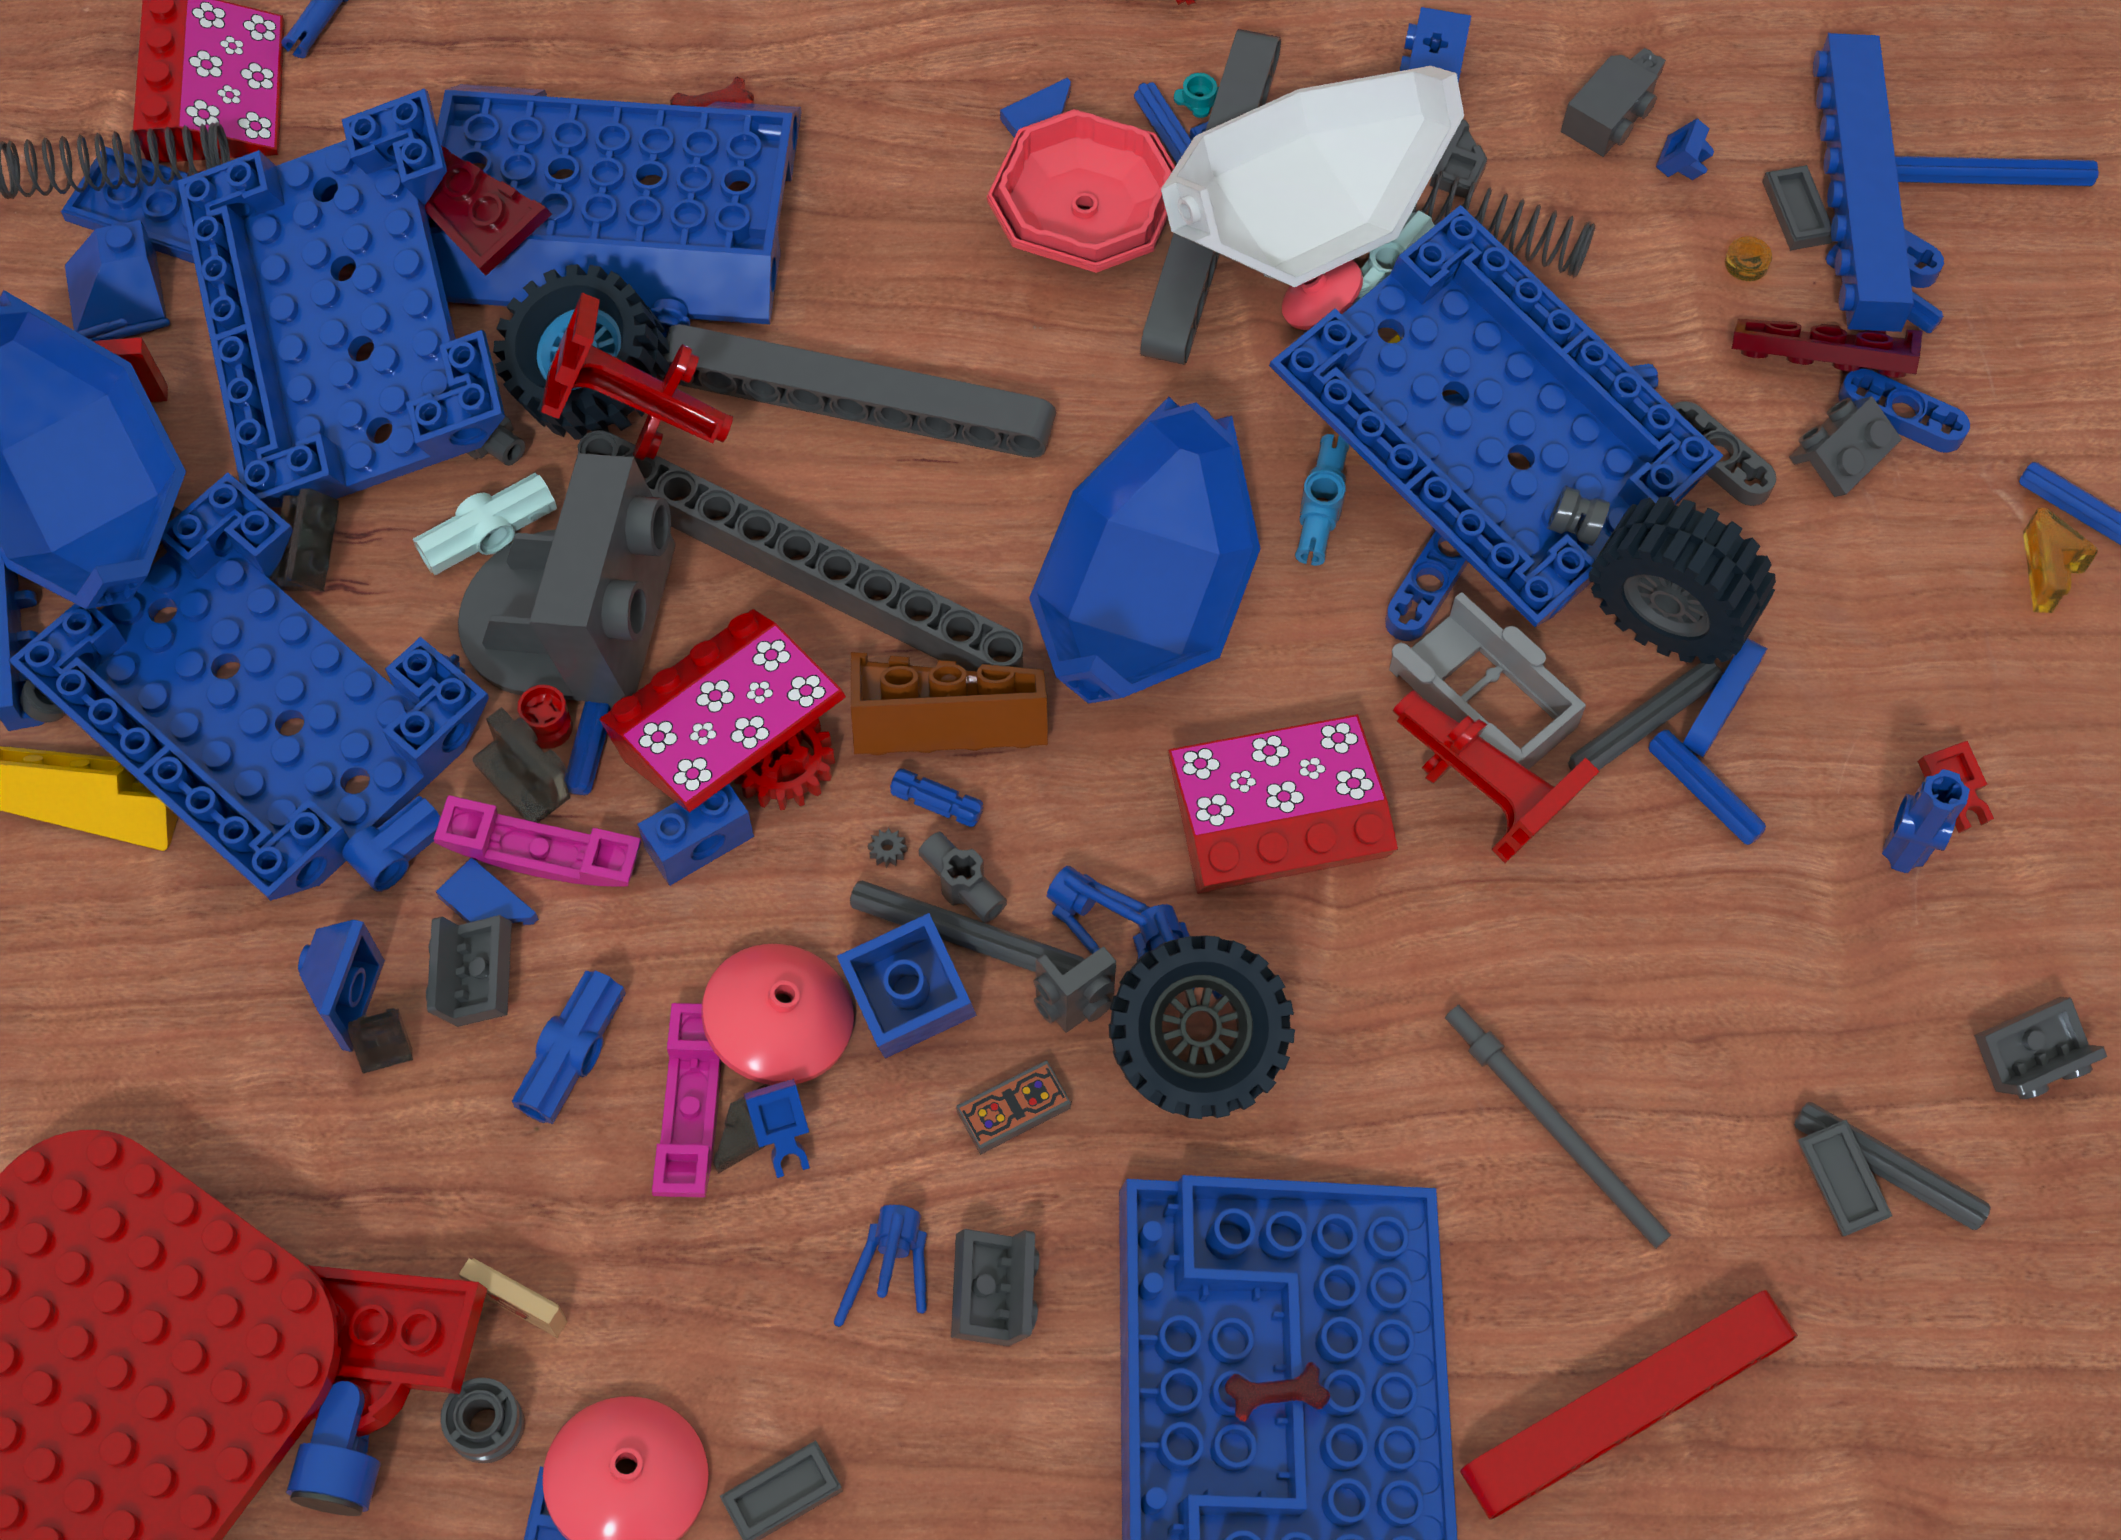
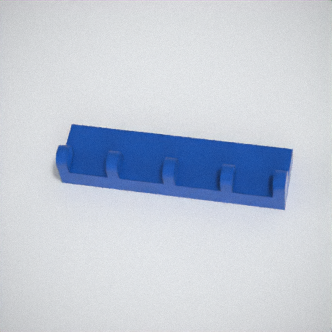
M0 555V720L8 731L40 726L45 723L31 718L22 709L19 696L28 679L8 661L39 635L38 632L32 630L22 631L20 609L34 607L37 604V594L31 590L19 591L18 574L6 567Z

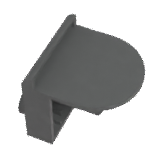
M578 453L557 528L535 534L515 533L513 542L493 555L471 580L459 610V637L464 653L472 666L492 685L517 695H522L526 690L536 685H550L563 693L565 700L608 703L611 709L620 699L637 692L676 544L670 533L671 513L669 504L665 498L652 496L634 457Z

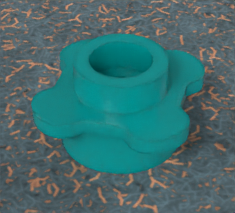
M1194 73L1184 80L1183 89H1177L1174 92V102L1177 105L1186 106L1195 117L1204 118L1209 115L1210 109L1214 105L1219 87H1217L1216 81L1210 75Z

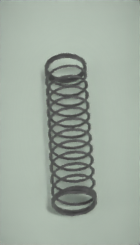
M212 122L208 130L203 123L200 125V138L206 159V170L221 165L217 137L222 164L230 161L227 137L222 125L218 122ZM184 125L182 136L189 162L187 175L189 177L192 175V172L197 174L193 163L191 133L189 128ZM168 126L165 128V142L172 166L169 180H165L159 170L156 135L151 128L147 132L149 152L154 166V175L151 182L146 180L141 170L142 159L137 133L131 130L130 146L137 169L134 184L128 181L124 173L123 146L120 135L116 131L112 135V145L116 164L120 172L117 185H113L107 176V156L104 140L99 133H96L94 138L96 156L102 173L99 187L95 186L89 177L90 162L87 143L80 134L77 138V150L85 176L82 188H78L72 179V157L69 143L64 136H61L59 140L60 156L68 179L64 190H61L55 182L54 154L51 143L47 138L44 137L42 140L43 161L50 180L47 191H43L37 183L38 167L34 146L29 139H26L24 143L25 161L33 182L30 193H25L20 186V163L15 144L10 140L8 143L0 142V193L5 199H14L18 190L25 197H31L36 189L42 195L48 196L53 187L60 194H66L70 186L77 192L82 193L88 184L95 191H100L106 182L112 189L117 190L123 180L129 187L135 188L140 178L147 186H153L157 177L167 185L173 181L175 174L179 180L183 178L176 167L175 141L172 130ZM46 145L49 152L50 166L47 158ZM64 145H65L66 154H67L68 166H67V162H66V158H65ZM82 146H83V150H84L85 162H84L83 153H82ZM29 147L32 155L33 170L30 163ZM1 150L5 155L9 171V191L2 172Z
M1443 171L1439 172L1432 192L1421 211L1425 213L1429 207L1428 216L1431 218ZM1459 176L1455 178L1445 204L1433 222L1434 225L1438 224L1444 213L1445 217L1450 214L1460 179ZM1475 182L1471 184L1462 205L1467 211L1476 186ZM1491 187L1488 188L1475 217L1481 225L1483 224L1492 192ZM1507 193L1504 194L1494 219L1488 228V231L1491 233L1495 226L1493 236L1496 239L1508 199ZM1524 198L1521 199L1500 243L1502 245L1505 243L1512 230L1509 251L1515 255L1528 236L1525 252L1528 262L1533 260L1545 240L1542 253L1543 267L1549 266L1562 244L1558 270L1562 273L1569 267L1568 275H1572L1573 278L1576 277L1589 249L1595 231V223L1586 222L1574 249L1562 268L1567 242L1574 221L1573 215L1569 217L1552 254L1546 261L1548 246L1557 217V210L1553 211L1536 248L1529 257L1541 206L1540 204L1536 206L1520 242L1513 251L1515 235L1525 203ZM1417 204L1415 205L1412 213L1416 212Z

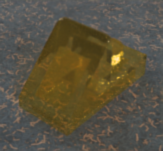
M2037 508L2023 531L2033 612L2052 613L2062 597L2070 591L2071 573H2084L2098 554V549L2048 508Z

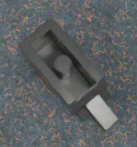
M1646 48L1631 59L1623 55L1610 56L1568 103L1561 132L1602 157L1615 144L1621 146L1629 137L1638 117L1645 119L1653 109L1657 100V96L1653 92L1666 60L1654 55L1652 51Z

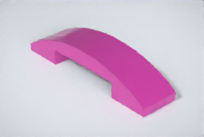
M448 795L434 836V843L461 855L518 873L567 883L621 887L629 886L641 838L598 828H592L591 834L536 823L498 814L495 805Z
M671 1004L667 1042L669 1063L660 1144H657L652 1185L653 1196L706 1198L716 1134L721 1059L715 1054L705 1036L701 1019L702 1004Z

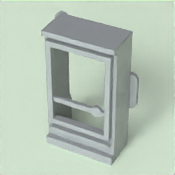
M1462 592L1455 597L1450 616L1417 644L1410 648L1407 644L1400 642L1392 649V660L1389 670L1397 678L1399 676L1403 678L1427 702L1460 723L1469 715L1474 721L1480 719L1488 724L1479 737L1528 770L1578 727L1586 707L1583 701L1543 666L1546 660L1544 651L1517 627L1509 626L1503 630ZM1480 651L1496 667L1489 668L1486 671L1485 677L1460 697L1444 680ZM1501 673H1504L1554 719L1521 749L1494 724L1487 722L1467 703L1490 682L1498 681Z

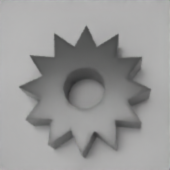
M888 828L885 833L879 830V836L871 835L872 843L868 844V850L871 851L870 859H876L877 865L884 862L887 868L890 862L896 866V859L904 860L903 853L907 852V846L904 845L906 843L905 837H899V831L891 833ZM886 845L893 847L888 851L882 849Z

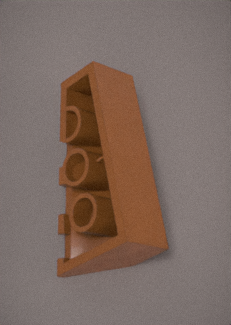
M851 652V719L854 754L884 755L894 752L914 751L931 753L936 750L956 749L977 751L984 748H1029L1031 746L1048 745L1047 694L1044 670L982 664L977 671H967L957 665L956 661L938 660L935 667L910 665V657L890 656L889 663L868 661L867 653Z

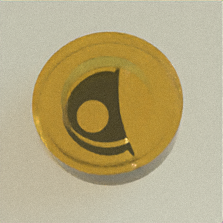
M1750 236L1740 237L1730 244L1725 257V266L1728 272L1739 280L1756 281L1767 273L1772 261V252L1770 247L1758 238Z

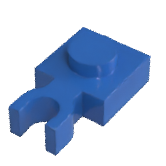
M794 1079L744 1093L759 1148L774 1143L771 1159L777 1178L784 1176L781 1161L788 1154L797 1155L802 1169H809L810 1166L804 1148L794 1138L809 1133Z

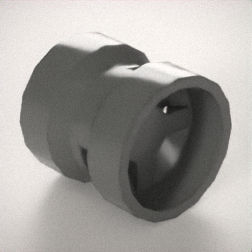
M1565 485L1554 506L1547 529L1559 534L1570 532L1576 535L1578 541L1593 546L1606 520L1610 502L1597 497L1589 500L1582 497L1579 490Z

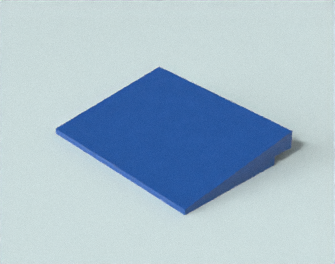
M1182 1175L1179 1181L1126 1179L1119 1190L1122 1540H1457L1436 1188Z

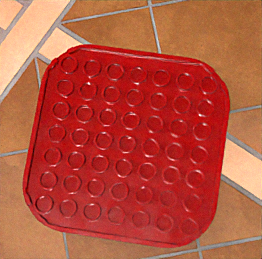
M77 1130L55 1135L30 1147L14 1159L0 1174V1540H222L315 1417L331 1390L337 1375L342 1348L338 1346L336 1317H339L331 1293L318 1275L302 1261L157 1155L121 1134L104 1130Z

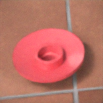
M1351 260L1297 287L1290 286L1282 302V314L1286 321L1296 329L1309 330L1335 308L1343 314L1352 306L1362 289L1363 273L1360 267Z

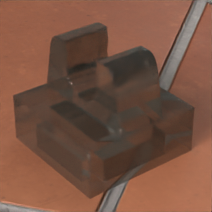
M387 1009L384 1013L369 1017L364 1015L357 1020L348 1022L349 1037L363 1073L413 1060L412 1046L399 1009Z

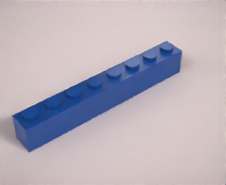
M1828 33L1822 51H1816L1813 75L1814 77H1819L1820 80L1816 105L1818 109H1823L1820 139L1827 143L1824 156V173L1830 174L1831 178L1827 203L1828 207L1834 208L1835 214L1831 226L1832 241H1838L1841 249L1837 251L1835 259L1836 276H1842V286L1839 292V309L1846 312L1847 329L1902 332L1914 301L1880 36Z

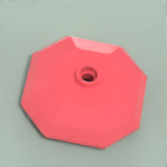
M1073 109L1020 128L1017 131L989 190L987 202L1012 247L1097 273L1154 252L1168 219L1161 188L1174 170L1175 165L1156 133Z

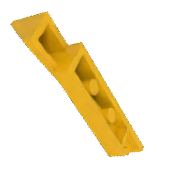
M0 746V811L160 851H165L170 846L178 816L141 782L136 780L113 757Z

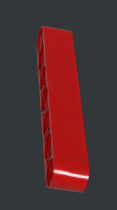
M1763 1290L1485 1452L1464 1466L1460 1473L1489 1520H1492L1774 1354L1797 1338L1798 1334L1769 1292Z

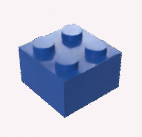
M930 913L837 956L877 1047L885 1059L977 1016Z

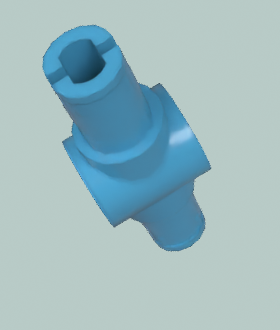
M1326 434L1320 440L1316 467L1310 471L1304 483L1299 520L1303 527L1295 557L1299 562L1307 564L1309 552L1312 551L1311 565L1319 566L1325 562L1330 531L1335 529L1341 517L1346 491V477L1343 474V469L1350 445L1339 436L1337 446L1333 448L1334 434ZM1316 498H1326L1330 501H1320Z

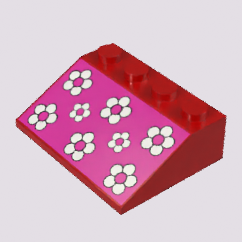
M142 0L133 130L138 135L140 147L146 160L152 161L147 141V132L151 128L156 135L159 163L170 162L165 142V128L168 126L174 136L176 162L188 161L182 136L184 125L189 128L191 133L193 161L206 160L201 144L200 125L203 123L208 130L212 122H218L222 125L228 141L230 158H239L258 150L265 156L279 154L283 45L281 42L284 38L285 23L283 15L222 0ZM217 137L218 153H219V158L221 159L220 146H219V141H218V137Z
M752 609L733 618L727 628L710 640L700 642L694 646L689 655L671 668H666L656 673L652 677L651 682L636 693L617 701L611 711L599 718L623 761L690 813L846 698L843 690L774 621Z
M1358 714L1168 749L1197 894L1387 858L1398 850L1388 801Z

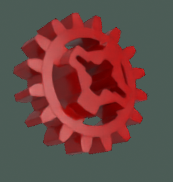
M817 718L755 764V767L762 770L761 776L757 775L752 768H749L733 781L735 784H742L741 787L745 798H750L758 793L761 807L765 808L771 799H775L779 809L785 810L787 799L792 798L801 807L805 805L804 793L809 791L815 796L821 794L818 780L831 781V767L828 765L835 763L834 749L829 748L832 746L831 735L829 731L821 732L820 719ZM802 739L811 746L814 755L809 754V748L801 745Z

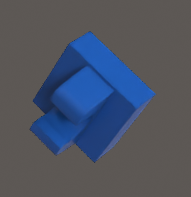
M1697 118L1668 135L1656 168L1667 177L1679 172L1694 180L1705 174L1707 168L1700 162L1705 161L1714 154L1713 148L1705 140L1710 128Z

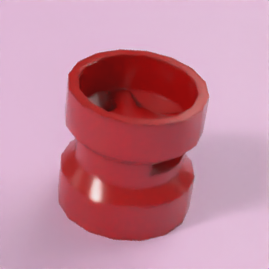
M536 685L521 695L517 711L528 740L534 746L542 749H553L565 743L572 733L573 722L563 693L550 685Z

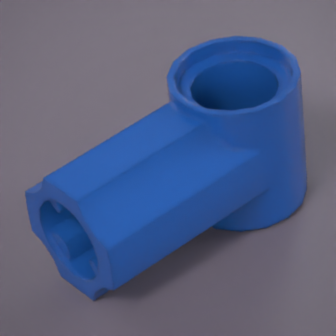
M417 796L380 827L369 826L355 833L345 844L342 856L376 892L387 890L404 876L409 867V861L434 842V836L441 816L425 798Z

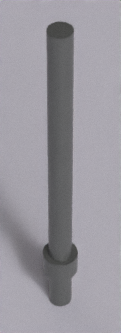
M1461 1005L1454 1007L1445 1016V1019L1471 1046L1468 1052L1482 1067L1488 1065L1654 1248L1657 1249L1671 1234L1502 1051L1505 1046L1491 1031L1485 1033Z

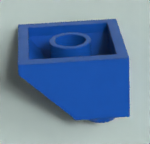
M141 219L95 229L65 264L74 331L78 332L118 319H125L127 326L166 318L156 251Z
M350 920L316 929L311 945L307 944L304 946L298 962L299 975L318 1013L341 1049L349 1052L353 1051L385 962L364 922L358 920Z

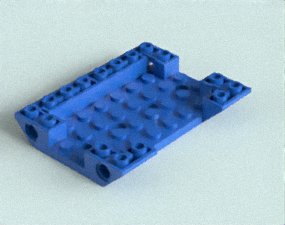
M460 84L446 89L437 124L441 145L466 162L486 165L483 169L484 173L500 182H505L530 200L534 199L552 213L544 223L486 276L427 214L447 302L507 306L514 297L522 303L529 296L523 289L525 285L532 280L538 287L547 283L543 273L555 269L561 277L567 276V265L578 264L587 274L589 265L601 267L607 275L613 271L621 276L627 285H631L649 309H652L654 302L657 300L674 299L686 306L689 319L770 325L781 254L778 227L785 181H792L802 114L801 107L715 101L707 107L547 97L546 90L467 84ZM561 169L573 171V174L565 179L552 177ZM648 175H657L662 178L654 185L640 183ZM736 181H744L750 184L742 191H732L727 188Z
M425 88L342 119L346 140L277 166L258 150L178 180L239 482L269 508L315 507L479 449L505 418L486 333L480 330L458 339L455 338L425 210L426 203L447 172L429 93ZM331 185H338L334 198L327 202H321L324 190ZM349 263H355L356 269L352 277L345 281H339L341 269ZM372 342L374 350L370 357L358 362L356 356L359 348L366 343ZM384 424H392V433L389 438L382 443H375L374 437L378 428Z
M227 472L166 525L161 542L167 553L151 566L148 576L130 602L108 605L100 611L97 608L84 609L77 604H73L8 661L271 901L320 886L346 862L342 856V851L345 844L355 833L369 826L380 827L404 808L461 755L487 704L489 696L421 636L385 668L392 682L390 684L272 582L293 529L291 525ZM174 607L177 609L175 616L170 621L165 623L154 622L156 614L163 608ZM229 662L240 664L239 670L234 676L227 679L216 677L222 665ZM293 718L304 720V725L298 733L291 736L280 734L281 727L286 721ZM363 775L370 778L367 788L362 792L351 794L345 791L346 784L353 777Z

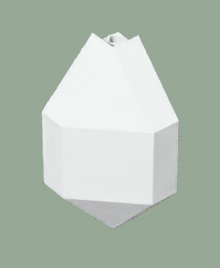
M1426 66L1297 89L1196 135L1161 188L1171 232L1292 287H1297L1397 239L1464 117L1457 73L1433 66Z

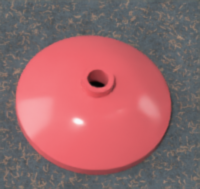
M762 944L735 953L716 969L704 993L701 1019L705 1036L711 1048L721 1061L736 1073L755 1082L774 1085L794 1079L796 1084H800L822 1075L839 1060L851 1037L854 1012L852 1000L845 983L827 962L815 954L795 946ZM785 994L790 997L791 1002L782 1003L776 999L775 995Z
M642 1397L610 1398L592 1404L578 1412L561 1428L554 1438L547 1453L543 1470V1493L548 1513L556 1528L567 1540H679L696 1521L704 1504L708 1485L706 1454L693 1427L670 1407ZM623 1459H630L635 1462L637 1467L630 1474H622L616 1469L617 1463Z

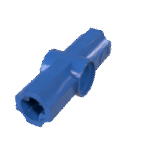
M1942 769L1934 776H1927L1914 796L1910 794L1904 796L1896 815L1894 827L1885 839L1882 855L1889 860L1891 869L1909 873L1915 867H1923L1935 849L1945 850L1952 836L1956 818L1967 804L1970 791L1961 781L1960 774Z
M596 970L594 972H584L559 1017L553 1016L543 1028L536 1045V1059L512 1099L515 1108L541 1123H554L579 1076H587L596 1064L603 1045L602 1035L626 994L623 986L615 982L610 976Z

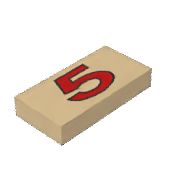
M469 1258L459 1273L463 1281L479 1282L487 1288L486 1299L558 1338L567 1323L566 1317L558 1304L474 1258L472 1260Z

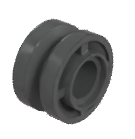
M474 1378L463 1382L460 1394L450 1393L441 1410V1428L445 1438L463 1458L471 1462L492 1463L506 1457L518 1445L524 1431V1414L520 1404L504 1384L494 1379ZM486 1409L495 1411L494 1422L488 1429L481 1432L471 1431V1421L478 1412Z

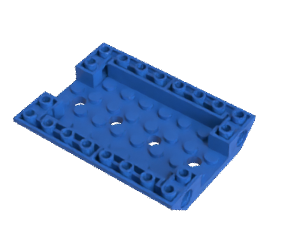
M1461 205L1398 256L1391 274L1343 314L1336 308L1333 309L1270 361L1269 364L1326 423L1534 627L1553 618L1592 583L1589 581V572L1593 568L1591 567L1632 504L1638 506L1639 502L1646 498H1651L1656 504L1660 497H1672L1676 506L1724 456ZM1381 328H1391L1398 333L1400 341L1388 343L1381 339L1378 330ZM1446 390L1457 391L1464 398L1465 404L1461 406L1450 405L1443 398L1442 392ZM1508 454H1522L1529 461L1530 468L1520 470L1513 467L1508 460ZM1565 485L1579 490L1581 496L1589 500L1597 497L1610 502L1606 520L1593 546L1578 541L1576 535L1570 532L1559 534L1547 529L1554 506Z

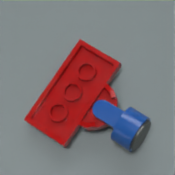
M307 1265L324 1282L335 1302L339 1317H336L338 1346L342 1348L334 1383L324 1403L314 1417L316 1424L311 1442L299 1445L286 1491L291 1496L290 1500L292 1502L314 1510L346 1516H360L362 1512L369 1510L381 1462L378 1459L367 1455L369 1435L386 1426L400 1412L411 1389L460 1394L487 1293V1288L481 1283Z

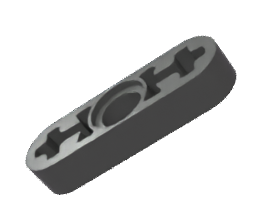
M1682 401L1672 405L1702 435L1705 434L1704 437L1713 446L1724 447L1730 454V459L1719 461L1706 475L1742 504L1756 506L1764 503L1769 498L1776 483V473L1773 467L1697 404ZM1736 464H1742L1741 468L1737 466V468L1735 469ZM1756 478L1761 482V484L1755 483L1749 486L1745 483V480L1752 481Z

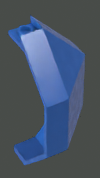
M3 290L0 296V555L6 567L11 571L84 609L130 602L148 576L186 470L130 362Z
M1168 397L1073 491L1029 600L1056 678L1088 704L1124 698L1216 660L1221 656L1260 552L1259 539L1232 415L1215 420L1197 402L1179 406Z

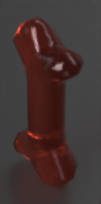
M736 76L733 82L725 89L695 96L679 92L675 93L670 99V105L707 107L715 101L753 104L754 95L745 90V80Z
M1309 1362L1303 1372L1294 1379L1254 1383L1239 1374H1234L1225 1384L1226 1393L1235 1400V1416L1241 1422H1245L1251 1412L1260 1405L1304 1401L1316 1410H1319L1330 1399L1329 1391L1319 1383L1320 1369L1313 1362Z

